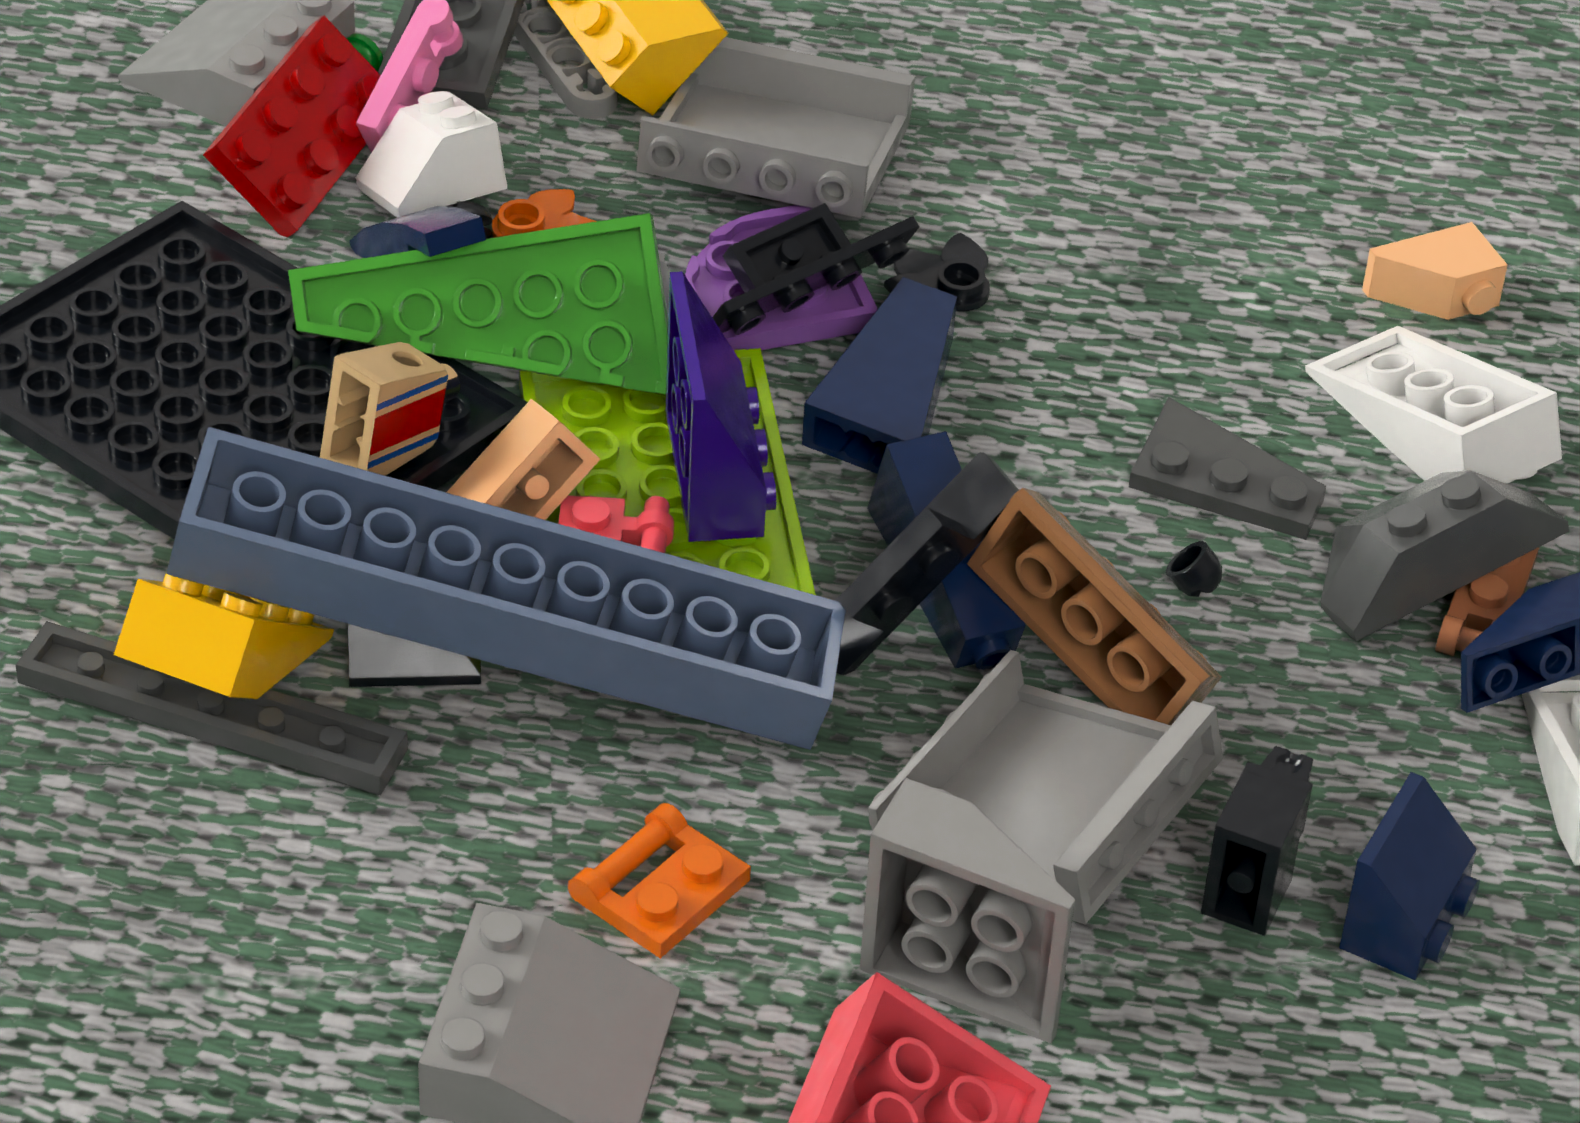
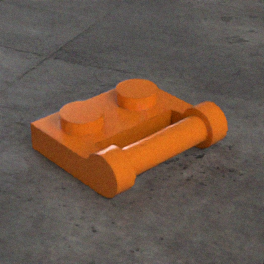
M661 803L645 817V826L594 869L590 867L582 869L568 881L567 886L573 900L661 959L750 881L751 866L689 826L685 817L676 807L669 803ZM664 844L676 851L623 897L611 890Z

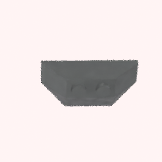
M1471 470L1440 473L1336 526L1320 601L1321 608L1334 623L1351 638L1358 641L1569 532L1568 521L1530 492Z

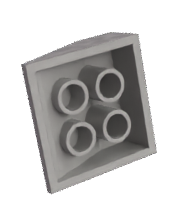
M207 0L118 75L119 81L223 126H227L308 27L316 20L325 15L345 38L355 33L354 1Z
M905 778L870 837L859 970L872 975L878 972L895 984L1052 1044L1058 1029L1075 898L972 802L954 796L945 790L933 788Z
M476 903L418 1063L420 1115L458 1123H641L680 997L681 988L546 916Z

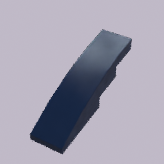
M435 206L365 227L350 240V245L355 254L362 258L418 250L432 257L484 241L486 237L481 216L458 207Z

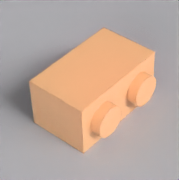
M531 398L446 493L546 520L600 461V458L557 418Z

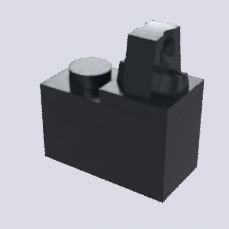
M1275 746L1261 765L1247 762L1215 825L1201 914L1263 936L1266 935L1292 881L1299 839L1304 831L1313 783L1309 782L1313 764L1312 758L1303 754L1297 755L1291 753L1286 748Z

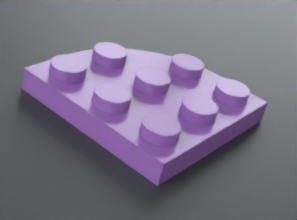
M792 205L751 213L726 223L709 235V244L697 257L691 256L685 276L712 317L724 302L745 293L722 257L728 247L813 208ZM860 274L855 280L840 289L831 290L829 285L815 290L814 296L810 300L790 312L785 313L781 307L765 313V319L745 333L735 335L733 330L730 329L724 332L723 335L733 350L772 349L857 334L863 329L878 308Z

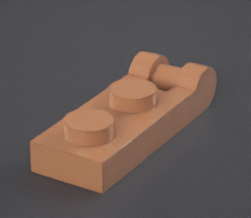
M1539 547L1455 591L1447 615H1445L1435 648L1436 652L1453 657L1456 651L1462 652L1525 593L1538 556Z

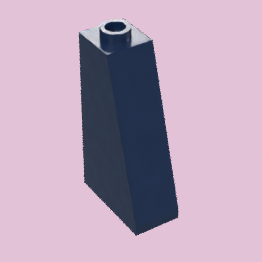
M903 277L805 401L802 445L878 474L887 444L929 435L953 341L957 296Z
M946 431L886 445L867 509L887 546L962 470ZM980 543L920 603L955 669L975 664L978 669L982 670L994 668L1010 650L1016 651L1026 626L1021 618L967 565Z

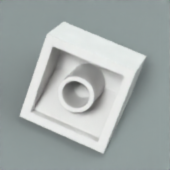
M438 91L424 94L418 98V104L398 110L356 176L357 186L361 192L397 218L431 207L449 206L456 204L457 201H466L508 189L497 122L450 92Z

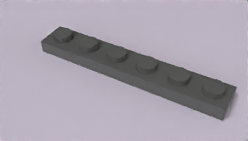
M48 621L45 622L16 664L19 684L377 795L382 794L408 750L407 731L270 689L258 699L228 697L115 656L114 652L117 642Z

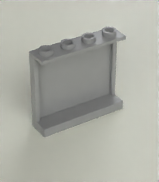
M725 37L678 88L659 119L642 117L640 121L636 171L809 208H815L826 203L833 213L862 218L910 123L915 75Z
M1010 650L991 672L983 676L979 685L964 702L947 716L944 724L927 743L911 756L908 764L889 785L874 797L868 807L870 826L873 831L905 778L933 788L945 790L954 796L968 800L1075 898L1073 921L1086 925L1222 761L1223 754L1216 707L1192 700L1172 725L1164 724L1024 684L1019 652Z

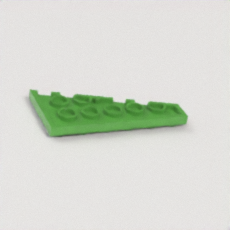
M650 213L489 238L432 257L418 250L288 270L296 331L375 346L403 342L410 344L427 355L666 396L668 316L654 219Z

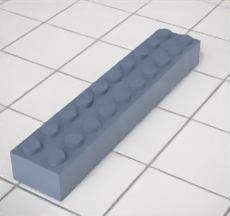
M211 427L207 429L185 500L166 573L171 576L811 750L832 702L846 612L839 601Z

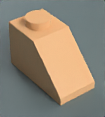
M1473 222L1370 248L1362 291L1369 298L1447 320L1468 314L1481 315L1491 308L1499 306L1508 264Z

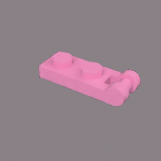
M423 0L418 5L356 122L371 152L398 110L418 104L420 96L430 93L437 83L439 68L444 58L458 52L463 45V35L459 26L453 21V13L446 0Z

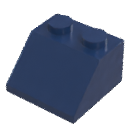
M1410 772L1357 860L1339 946L1344 951L1413 980L1417 979L1427 959L1436 963L1441 961L1454 930V925L1449 923L1453 914L1463 918L1466 917L1474 902L1480 880L1471 877L1477 848L1426 779L1421 775Z

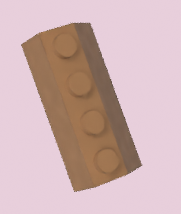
M1021 488L1017 491L967 563L1108 708L1172 725L1192 700L1202 703L1222 678L1207 662L1205 657L1194 649L1161 616L1156 607L1147 602L1115 569L1113 564L1103 557L1070 524L1068 519L1061 512L1057 511L1039 492L1026 488Z

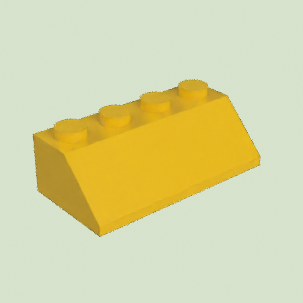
M547 0L609 87L652 116L728 35L727 30L703 0Z

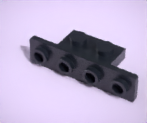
M826 203L728 247L722 257L745 293L724 302L712 318L722 333L730 329L733 330L735 335L745 333L761 323L766 317L765 313L781 307L783 312H790L810 300L814 296V291L829 285L831 290H837L855 280L862 273L861 269L876 263L881 269L897 262L908 253L909 248L906 244L920 226L914 216L851 244Z
M983 452L978 453L835 600L839 601L846 610L837 674L846 675L859 667L985 538L1012 496L1019 491L991 456Z

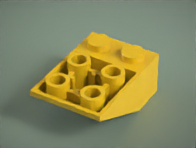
M165 573L163 582L138 578L114 655L228 697L258 699L332 638L334 629L313 622L315 615Z

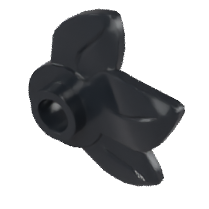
M957 233L945 244L941 255L909 248L908 253L894 263V270L897 275L887 279L884 282V287L891 293L899 281L905 277L957 296L956 311H972L983 306L989 298L990 284L985 277L988 257L985 251L971 238L962 233Z

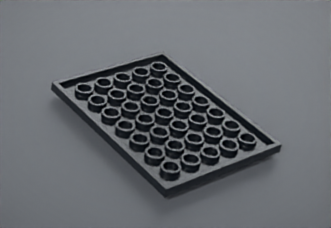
M180 201L0 305V429L175 540L181 513L208 427L320 457L334 357L342 353L377 346L296 331L288 270L298 268L186 202ZM427 355L440 364H447L455 370L460 381V392L456 398L443 404L438 439L434 445L386 476L436 490L469 468L528 402L455 359Z

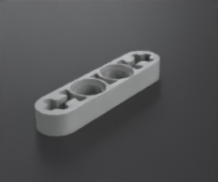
M525 0L513 34L568 109L579 117L600 119L611 115L617 109L618 92L609 87L547 0ZM531 3V9L527 11L526 4ZM541 29H550L557 33L540 35L533 32ZM571 60L581 64L568 67L560 66L556 63ZM587 83L589 91H583V84Z

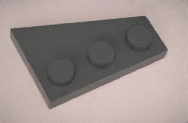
M1170 397L1167 398L1130 473L1129 488L1305 540L1322 506L1326 491L1324 484Z

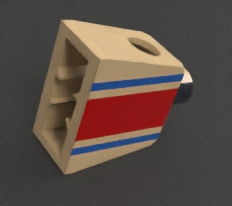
M403 342L342 353L335 356L320 458L384 476L393 472L431 448L438 439L443 404L456 398L460 392V381L457 373L451 366L444 363L440 364L410 344Z

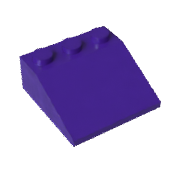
M682 271L670 272L666 418L688 542L764 537L765 512L776 509V484L773 472L763 473L762 467H767L768 449L765 430L754 429V424L759 423L756 387H746L741 361Z

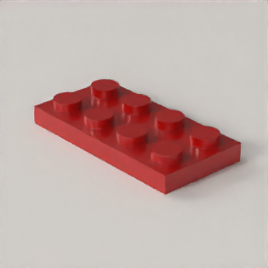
M323 15L308 27L204 152L203 156L279 235L288 238L300 229L366 145L356 122L381 75Z

